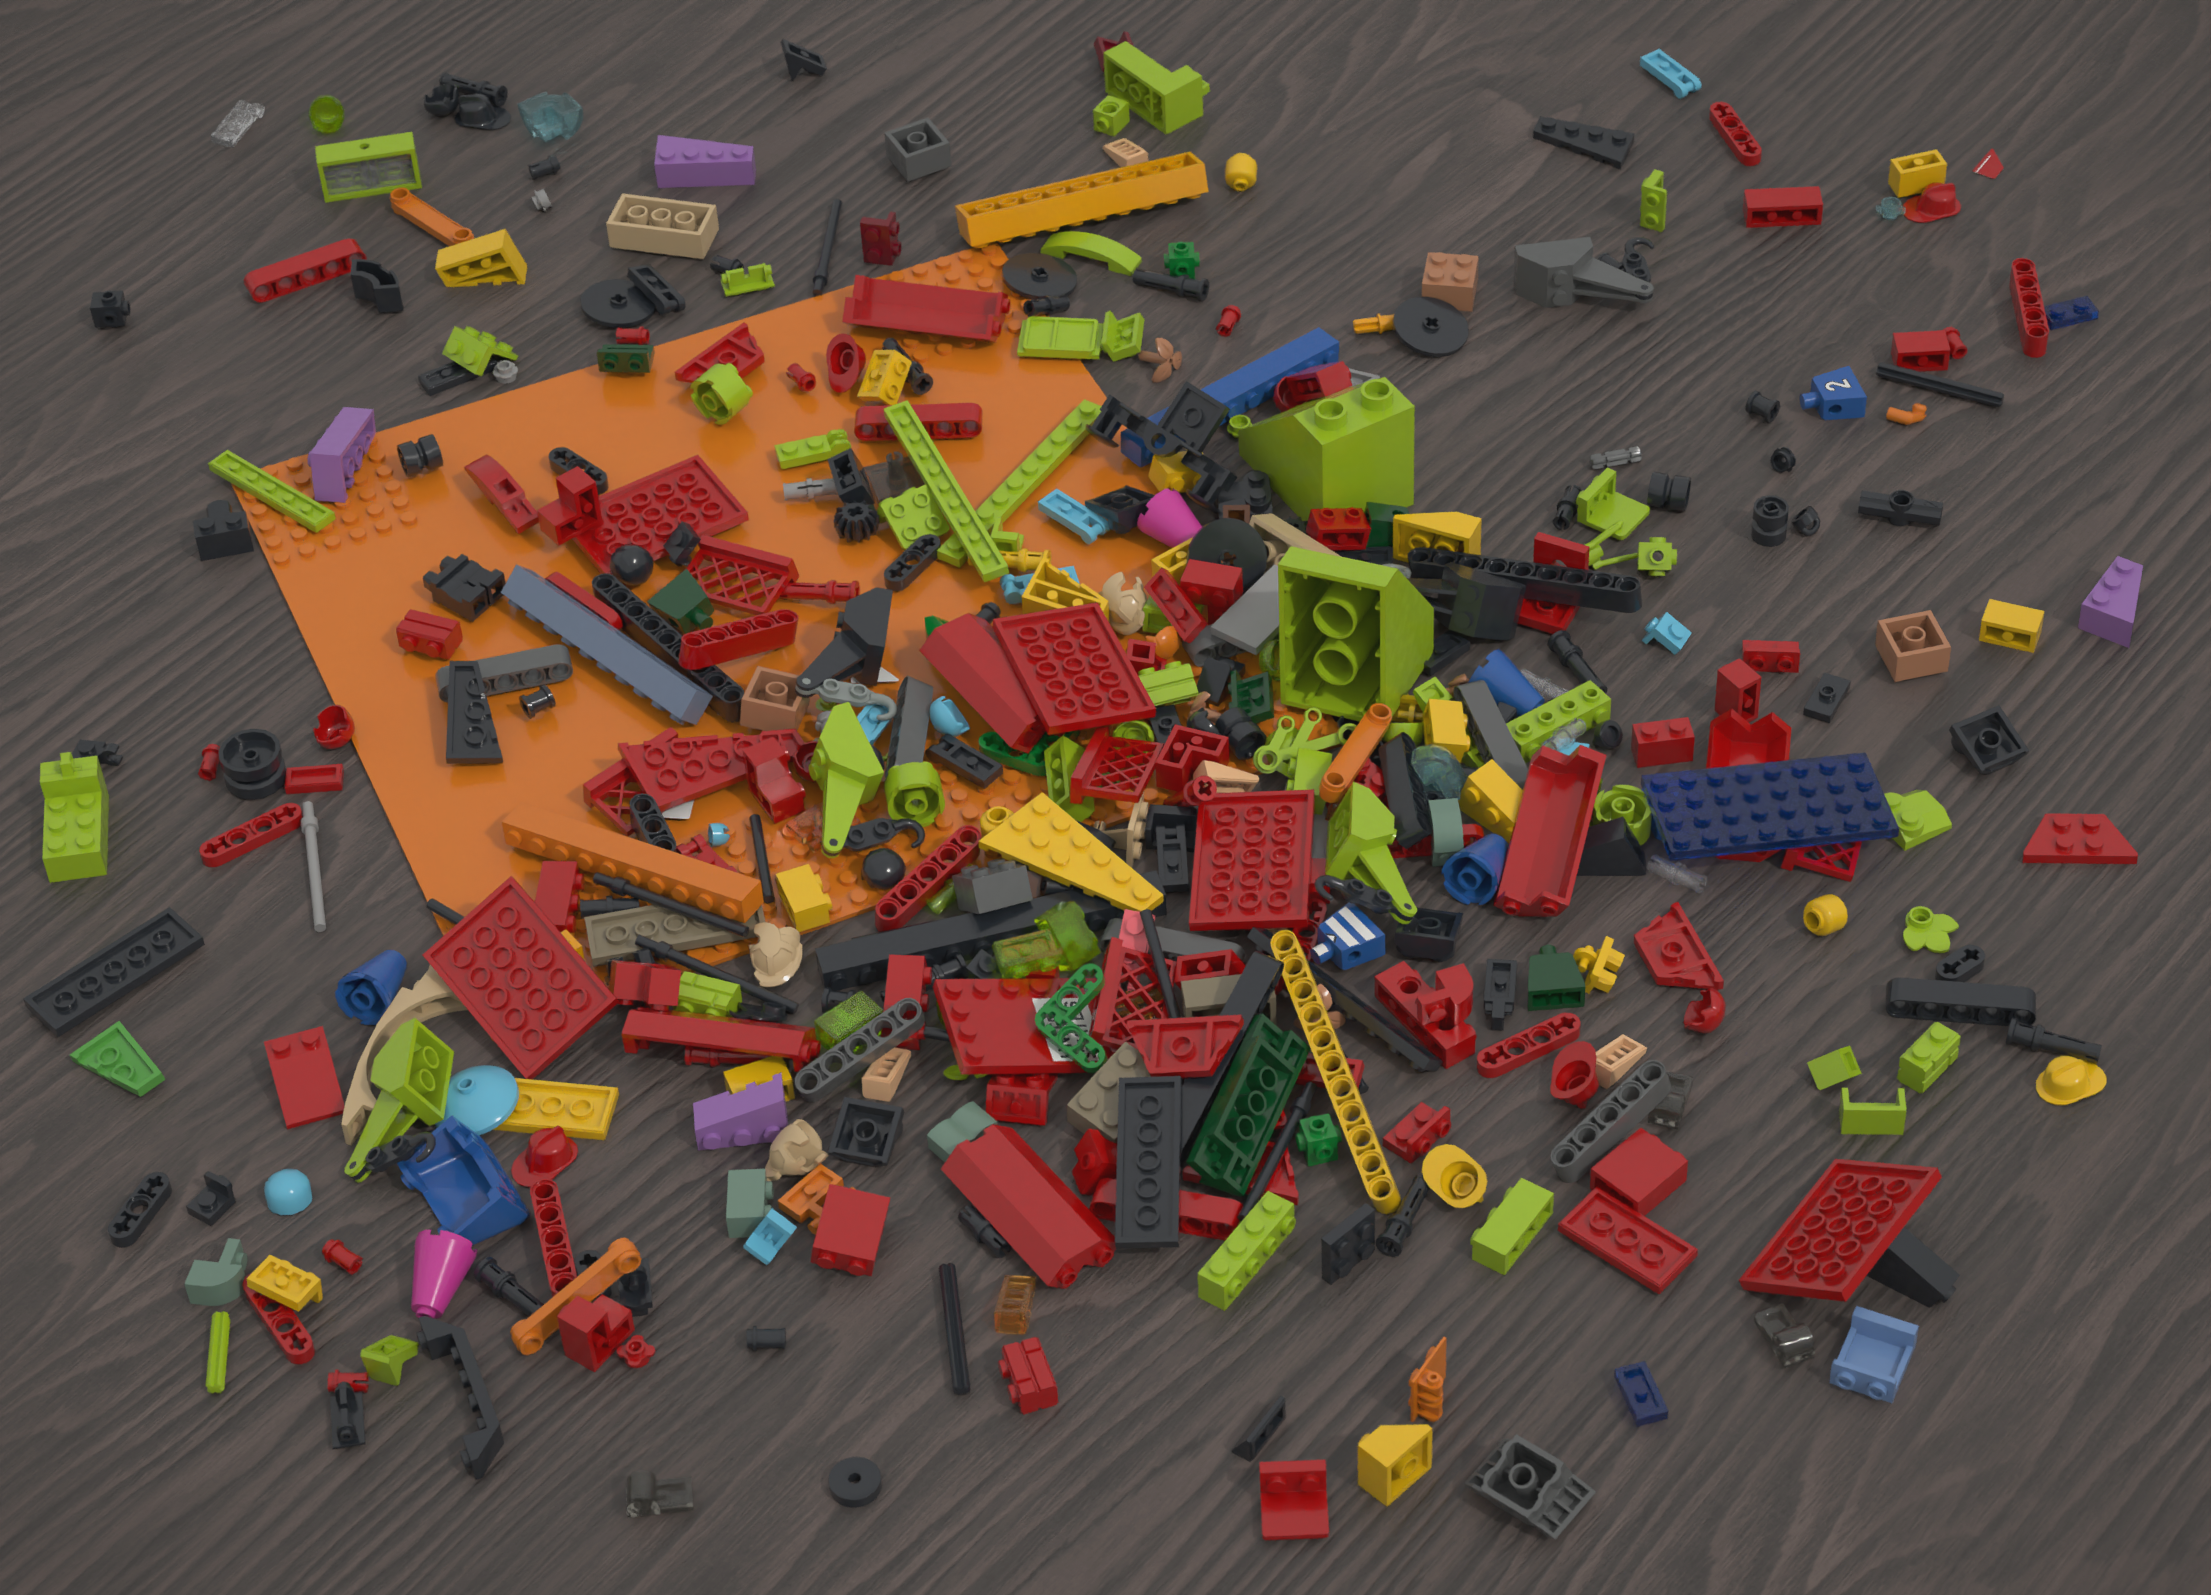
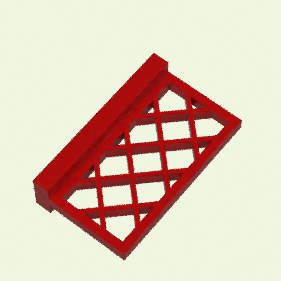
M706 535L701 536V540L698 543L700 549L686 568L694 579L699 578V585L711 603L753 615L770 612L788 583H795L800 577L793 558ZM704 559L714 563L702 569L698 568ZM726 567L736 568L735 571L722 576L720 570ZM717 572L718 577L703 582V576ZM749 573L759 575L747 581H743L742 576ZM739 577L741 583L729 588L725 587V582ZM771 579L779 580L777 584L766 588V581ZM721 584L723 590L713 594L707 593V589ZM762 584V590L748 595V588ZM744 591L745 593L744 597L736 600L729 599L730 595ZM763 597L767 598L762 607L752 605L751 603Z
M1097 727L1071 776L1070 803L1082 804L1085 796L1139 803L1155 770V762L1164 743L1109 736V727Z
M670 727L651 740H654L655 743L671 742L673 738H678V733ZM622 758L583 784V799L590 808L595 806L628 837L634 833L631 824L627 825L621 820V814H630V807L622 806L623 798H633L637 794H642V791L624 790V787L630 782H637ZM608 797H618L619 806L606 805L602 801Z
M1809 769L1800 794L1781 868L1792 871L1794 865L1851 882L1873 795L1820 780V772ZM1820 792L1831 793L1835 799L1826 801ZM1854 800L1865 805L1855 810L1849 801ZM1841 804L1847 813L1838 816L1832 807ZM1824 810L1830 819L1821 821L1815 813ZM1853 819L1858 827L1849 830L1844 821ZM1836 824L1842 833L1833 836L1827 827ZM1819 830L1825 839L1816 841L1810 833ZM1847 839L1853 847L1844 850L1839 841ZM1831 845L1837 853L1827 856L1822 847ZM1814 850L1820 859L1812 860L1803 856L1804 853ZM1842 859L1848 866V870L1836 867L1833 862Z
M1111 937L1104 954L1101 969L1105 977V985L1096 995L1088 1035L1102 1046L1118 1050L1124 1042H1127L1138 1050L1126 1025L1127 1021L1135 1019L1145 1020L1143 1015L1153 1012L1158 1019H1167L1168 1013L1164 999L1155 1003L1147 993L1157 988L1162 995L1158 977L1152 971L1155 967L1151 954L1123 947L1122 939ZM1124 958L1135 960L1140 967L1130 971L1124 963ZM1165 959L1173 987L1177 962ZM1145 973L1152 983L1142 987L1135 976ZM1128 980L1135 991L1126 995L1119 984ZM1141 996L1147 1004V1007L1138 1010L1131 1002L1132 999ZM1124 1004L1131 1014L1121 1018L1114 1008ZM1119 1027L1127 1038L1119 1040L1109 1037L1111 1030Z

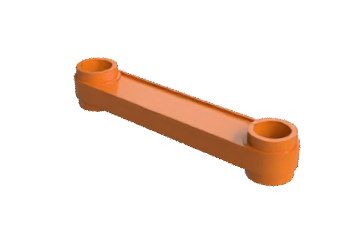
M397 188L391 192L390 202L395 214L402 215L449 247L474 239L470 229L462 227L411 194L408 189Z
M1375 703L1370 706L1323 775L1319 786V794L1324 801L1336 803L1341 800L1388 730L1392 719V711L1387 705Z
M620 1238L612 1242L607 1253L529 1318L515 1323L510 1330V1335L518 1351H521L524 1355H531L539 1351L543 1346L544 1340L559 1329L557 1316L560 1310L577 1295L591 1302L623 1274L636 1270L641 1264V1257L634 1243L627 1238Z

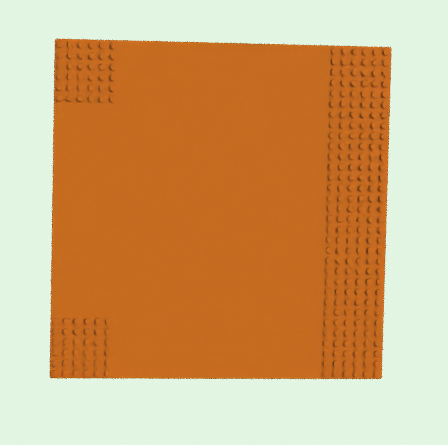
M990 242L988 246L983 248L962 250L958 253L939 257L929 262L873 278L992 293L1004 292L1008 294V299L1011 301L1010 312L1005 315L1001 334L996 343L847 325L842 320L845 297L852 298L854 285L654 346L655 354L650 373L599 372V366L596 364L377 432L367 454H363L360 470H354L352 477H354L355 481L352 488H346L348 495L346 502L316 501L334 511L336 517L334 521L317 533L231 483L243 511H246L248 522L334 705L338 704L345 707L354 720L355 731L351 742L426 902L434 898L465 917L510 876L521 885L535 902L543 861L556 860L506 844L502 821L521 802L624 835L595 806L590 808L583 799V784L622 759L618 751V743L628 742V745L643 744L644 741L653 739L670 727L678 733V738L710 735L724 738L732 737L734 733H743L744 736L760 735L763 731L741 726L740 721L728 722L709 705L706 707L697 725L687 721L683 725L669 717L671 712L668 710L664 712L651 704V698L648 697L646 699L634 693V686L631 684L627 686L614 678L616 676L614 672L608 673L597 666V660H590L579 654L580 648L577 646L573 648L562 642V636L559 633L554 635L545 630L542 621L538 623L525 615L527 613L525 609L519 610L508 603L509 598L505 595L492 606L488 605L489 608L473 622L441 603L434 602L432 592L424 587L423 576L429 571L439 574L441 572L439 566L441 560L447 555L456 559L463 554L469 560L477 562L481 567L491 572L494 569L504 572L505 583L516 564L533 570L544 579L554 572H559L593 596L592 580L597 575H600L599 571L573 539L558 546L541 531L539 523L518 534L497 506L489 502L465 471L464 466L486 454L491 456L515 479L525 491L526 499L537 511L559 498L556 477L560 475L551 469L548 457L550 451L555 448H568L603 470L607 474L609 488L605 493L699 455L745 508L749 517L748 521L711 537L793 558L800 575L796 582L822 584L830 580H836L837 583L859 581L860 595L876 587L887 589L884 581V571L905 551L901 548L888 522L878 524L877 535L870 536L869 541L862 539L858 544L856 540L848 543L846 538H839L836 528H834L833 520L835 519L836 509L843 507L844 503L840 499L838 492L837 495L814 496V499L810 500L809 497L787 500L784 498L783 483L805 482L808 478H812V481L833 478L828 460L781 469L774 446L813 436L827 435L830 430L844 429L848 436L847 440L850 441L851 449L865 469L875 501L873 505L876 511L879 507L878 504L890 497L894 499L912 487L918 488L925 485L899 440L862 441L854 434L855 413L859 408L886 405L882 401H863L857 397L874 350H883L882 347L884 346L882 344L886 339H896L912 361L920 363L924 373L929 374L933 379V386L930 391L922 395L915 394L911 389V384L905 382L897 404L907 400L910 405L975 403L982 408V432L978 436L972 438L931 439L975 511L1084 399L1100 406L1107 399L1080 359L1017 356L1022 321L1027 320L1029 317L1028 314L1024 313L1023 305L1025 301L1034 299L1018 295L1005 285L1002 279V269L1009 259L997 242ZM1044 314L1035 315L1036 317H1049ZM745 322L748 325L751 336L755 337L757 346L764 353L765 362L742 378L743 382L753 392L748 405L727 423L722 425L716 424V419L713 417L707 419L699 412L691 398V394L694 393L693 388L690 389L692 383L677 381L675 371ZM844 333L850 335L856 344L864 350L866 363L852 388L846 392L838 393L830 387L826 352L831 339L838 334ZM793 363H798L806 372H811L816 378L815 388L809 392L798 389L797 383L786 375V372H789L787 368ZM1122 425L1112 439L1119 444L1117 448L1109 447L1099 442L1089 433L1002 523L1003 531L1024 535L1022 549L1027 548L1028 551L1033 552L1050 550L1051 565L1057 569L1074 566L1080 585L1083 583L1096 593L1102 591L1105 582L1118 572H1122L1126 580L1121 587V591L1132 590L1133 585L1136 584V577H1139L1148 600L1150 595L1144 586L1152 578L1151 559L1172 549L1171 547L1146 535L1138 529V526L1131 528V531L1125 534H1117L1114 530L1110 529L1104 535L1099 534L1093 543L1086 544L1080 535L1038 510V501L1055 489L1062 491L1084 506L1086 500H1091L1123 488L1126 485L1153 495L1159 493V490L1148 477L1151 463L1140 468L1121 453V431L1127 429L1125 426ZM433 434L442 454L443 466L430 471L423 468L422 473L407 477L399 460L397 445L408 441L417 443L418 438ZM308 454L260 468L315 500L312 470L308 466ZM950 525L949 531L946 534L938 537L940 539L941 546L954 533ZM698 544L690 554L692 559L700 549ZM670 554L653 561V572L646 583L637 586L624 584L648 606L647 601L687 568L685 565L680 567L674 564L669 559ZM937 558L906 589L893 591L881 667L897 677L899 681L877 682V686L863 685L875 693L890 697L895 704L899 687L906 676L933 686L931 704L942 696L946 697L942 701L951 699L970 726L969 730L955 738L979 751L978 740L980 736L986 732L996 731L919 651L927 639L925 617L936 616L950 622L967 613L976 616L981 611V606L984 603L993 602L1000 608V618L1022 615V603L1009 604L1006 602L1004 590H1002L1000 584L1001 577L983 582L976 568L968 565V560L959 568ZM704 559L698 568L702 569L714 563ZM908 561L906 564L915 565L918 564L919 561ZM726 567L721 569V576L735 571L736 568ZM1008 568L1009 574L1015 577L1035 573V570H1027L1024 573L1019 571L1018 568ZM717 572L703 576V582L718 577ZM749 573L742 576L743 581H747L759 575ZM738 577L725 582L724 585L726 588H729L741 582ZM771 579L766 581V588L777 584L779 580ZM720 584L706 591L713 594L723 589ZM758 584L748 588V595L762 590L763 586ZM744 591L730 595L729 599L736 600L744 597L745 593ZM763 597L751 603L752 605L762 607L767 598ZM778 599L770 612L788 609L798 615L795 642L785 647L716 664V666L744 690V693L757 666L801 675L833 641L835 631L840 632L841 628H836L839 611H845L846 602L829 604L826 600ZM711 603L714 609L713 614L710 615L713 619L711 627L757 616ZM473 604L474 610L478 607L475 604ZM1204 605L1201 615L1208 623L1207 605ZM410 609L460 622L463 640L449 660L440 657L432 658L427 654L417 651L409 652L399 647L396 627L404 620L405 615ZM1143 626L1131 635L1119 634L1113 629L1125 653L1128 639L1146 641L1145 637L1147 635L1156 636V633L1142 631ZM696 627L691 632L698 631L700 629ZM623 629L619 630V631H621L623 634H625L626 636H628L629 638H631L633 641H635V640H634L632 637H630ZM1181 638L1178 651L1167 660L1166 664L1175 661H1181L1182 665L1189 663L1197 686L1203 666H1196L1182 646L1183 639ZM1279 641L1267 644L1257 655L1247 651L1230 657L1229 659L1245 664L1246 673L1242 676V680L1264 672H1269L1272 678L1274 718L1256 723L1264 732L1266 738L1271 732L1277 730V720L1285 715L1291 716L1294 719V728L1299 730L1304 722L1303 715L1307 709L1281 704ZM560 644L568 648L573 674L567 680L545 684L555 699L556 706L554 708L547 707L537 712L532 719H529L524 713L519 697L522 695L529 696L537 692L542 685L486 696L501 749L503 763L447 764L448 703L440 699L435 678L436 672L440 668L449 666L450 661H475ZM851 678L843 682L851 683ZM1229 693L1219 707L1205 702V708L1223 714L1229 710V702H1232V697ZM818 694L810 697V704L797 730L804 743L812 740L818 741L821 735L820 731L815 729L817 716L824 712L816 707V702L820 699ZM1194 700L1174 705L1181 726L1187 727V717ZM851 705L856 717L865 706L853 707ZM1310 711L1308 719L1313 722L1316 721L1317 713ZM1322 713L1321 721L1315 724L1308 737L1309 741L1337 733V722L1332 715ZM929 716L923 762L931 763L940 776L945 808L941 815L939 813L934 818L935 822L923 827L925 839L917 848L911 847V844L917 840L916 832L911 829H905L900 831L888 843L858 852L845 848L842 849L840 855L836 858L824 856L821 852L823 790L820 789L817 782L805 781L797 775L793 762L788 763V768L796 783L800 782L805 790L806 798L803 799L805 811L781 822L773 823L748 790L747 779L694 799L689 819H664L677 846L681 843L686 845L691 842L692 837L701 834L706 843L711 847L708 838V825L711 823L726 825L729 831L724 834L730 835L728 842L720 846H712L711 848L729 866H733L738 873L760 880L749 820L751 815H760L775 897L774 902L762 904L765 922L774 924L777 928H794L778 894L777 873L809 864L813 874H819L821 878L823 894L828 893L832 903V910H829L830 923L799 932L801 936L875 910L878 901L891 889H872L865 879H861L863 860L871 851L879 848H889L899 854L906 866L905 878L960 827L972 825L981 832V816L990 808L1001 806L1016 813L1043 792L1047 797L1049 796L1047 776H1036L1003 765V774L983 789L941 763L931 762L927 758L925 751L931 745H937L943 735L935 730ZM893 719L873 744L881 752L882 756H886L889 752ZM1141 719V721L1146 722L1150 726L1148 719ZM1288 719L1281 721V727L1291 726ZM1121 723L1105 725V727H1109V736H1112L1114 729ZM1097 727L1082 729L1075 743L1086 749ZM1337 744L1317 751L1326 752L1343 745ZM1229 749L1228 767L1254 775L1263 774L1255 768L1253 758L1240 760ZM1021 751L1011 752L1009 755L1013 757H1018L1024 753ZM1265 754L1262 757V761L1265 765H1270L1271 763ZM886 761L884 762V774L874 800L858 805L851 826L878 818L892 820L888 813L884 791ZM1154 770L1144 790V802H1148V811L1150 804L1163 805L1164 800L1168 799V796L1177 793L1176 791L1156 787V770ZM633 782L624 787V790L641 791L638 784ZM608 797L602 801L606 805L619 806L618 797ZM1094 797L1095 811L1089 818L1084 819L1082 823L1094 827V823L1100 821V828L1101 821L1106 824V828L1129 821L1135 803ZM623 798L622 806L630 807V800L632 798ZM621 814V820L627 825L631 824L630 814ZM635 832L628 836L630 838L638 840ZM964 842L963 844H965V845H972L973 843H971V842ZM981 849L978 858L969 866L977 865L978 868L988 867L987 862L1002 859V854L990 849L988 852ZM695 852V853H693V854H691V855L694 857V856L698 855L699 853H698V852ZM944 860L945 863L953 862L951 860ZM579 868V873H583L585 879L584 890L579 891L580 900L606 899V896H612V899L634 898L628 895L623 897L614 894L611 889L593 883L595 873ZM924 878L923 880H925V881H932L933 879H931V878ZM639 900V907L653 905ZM431 911L442 936L455 926V924ZM580 911L575 912L576 931L571 933V935L582 945L586 963L606 985L604 979L605 976H608L606 965L593 967L585 917L581 918ZM749 938L679 952L715 966L749 954V946L756 945L759 938ZM653 956L654 961L657 963L671 965L680 969L681 976L684 971L696 972L673 961L667 960L665 962Z

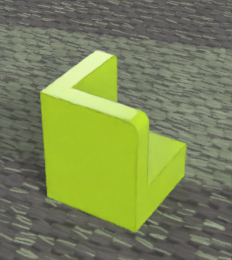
M996 517L990 536L999 551L1019 552L1022 549L1024 535L1003 531L1002 518Z
M1850 1045L1807 1062L1819 1090L1862 1074Z

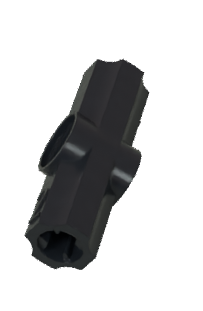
M1862 490L1858 513L1888 518V521L1896 526H1905L1910 522L1940 526L1943 502L1916 499L1912 493L1905 490L1894 491L1891 495Z

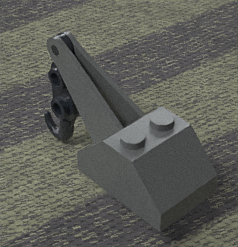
M1590 237L1515 245L1514 288L1516 295L1546 308L1572 305L1582 295L1648 303L1653 299L1654 287L1650 283L1651 274L1644 256L1637 252L1634 247L1643 244L1653 249L1654 244L1649 239L1643 237L1628 240L1624 247L1625 254L1622 260L1624 271L1593 258V244Z

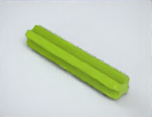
M225 1311L221 1313L215 1312L211 1320L206 1387L207 1391L212 1394L215 1392L221 1393L225 1387L230 1329L229 1314Z

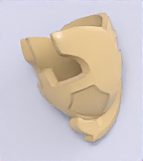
M1118 572L1105 582L1102 591L1098 594L1109 601V623L1112 628L1119 634L1131 635L1144 625L1145 613L1143 607L1147 597L1139 577H1136V584L1133 585L1132 590L1121 591V587L1126 580L1124 574Z
M758 923L754 927V934L759 938L758 943L749 946L751 962L756 970L754 975L760 987H776L793 977L800 966L803 954L802 944L800 943L801 936L792 927L777 928L771 923Z
M797 1119L785 1127L771 1144L769 1160L765 1167L767 1181H776L780 1179L781 1175H805L829 1156L825 1151H822V1142L818 1133L803 1119Z

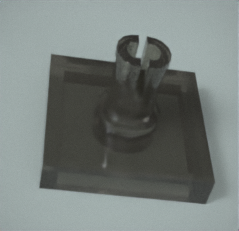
M894 452V460L892 454L889 453L886 456L887 462L864 467L877 504L890 497L894 499L912 487L918 488L925 485L909 456L903 457L900 452Z

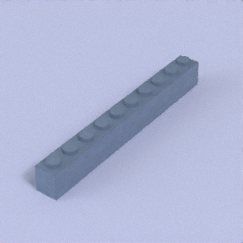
M516 564L501 591L503 595L509 598L508 603L519 610L525 609L527 611L525 615L538 623L542 621L544 623L543 628L554 635L559 633L562 636V642L573 648L576 646L580 648L578 653L587 659L597 660V666L608 673L614 672L616 674L614 678L627 686L630 684L634 686V693L646 699L648 697L651 698V704L664 712L666 710L671 712L669 717L683 725L686 721L697 725L713 697L711 694L533 570Z

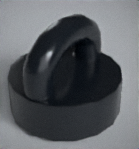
M1807 506L1792 519L1791 524L1805 536H1811L1818 531L1820 519L1816 510L1812 506ZM1811 522H1814L1812 528H1806Z
M1613 720L1597 724L1592 741L1593 745L1600 746L1603 749L1619 746L1623 737L1620 725Z

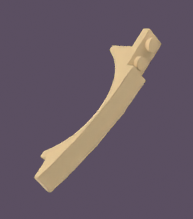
M431 965L421 980L415 983L413 990L404 987L400 989L377 1023L357 1064L345 1102L341 1123L346 1144L352 1146L364 1130L377 1101L371 1092L372 1082L370 1081L374 1058L400 1025L413 1018H416L419 1022H424L442 1014L468 1010Z

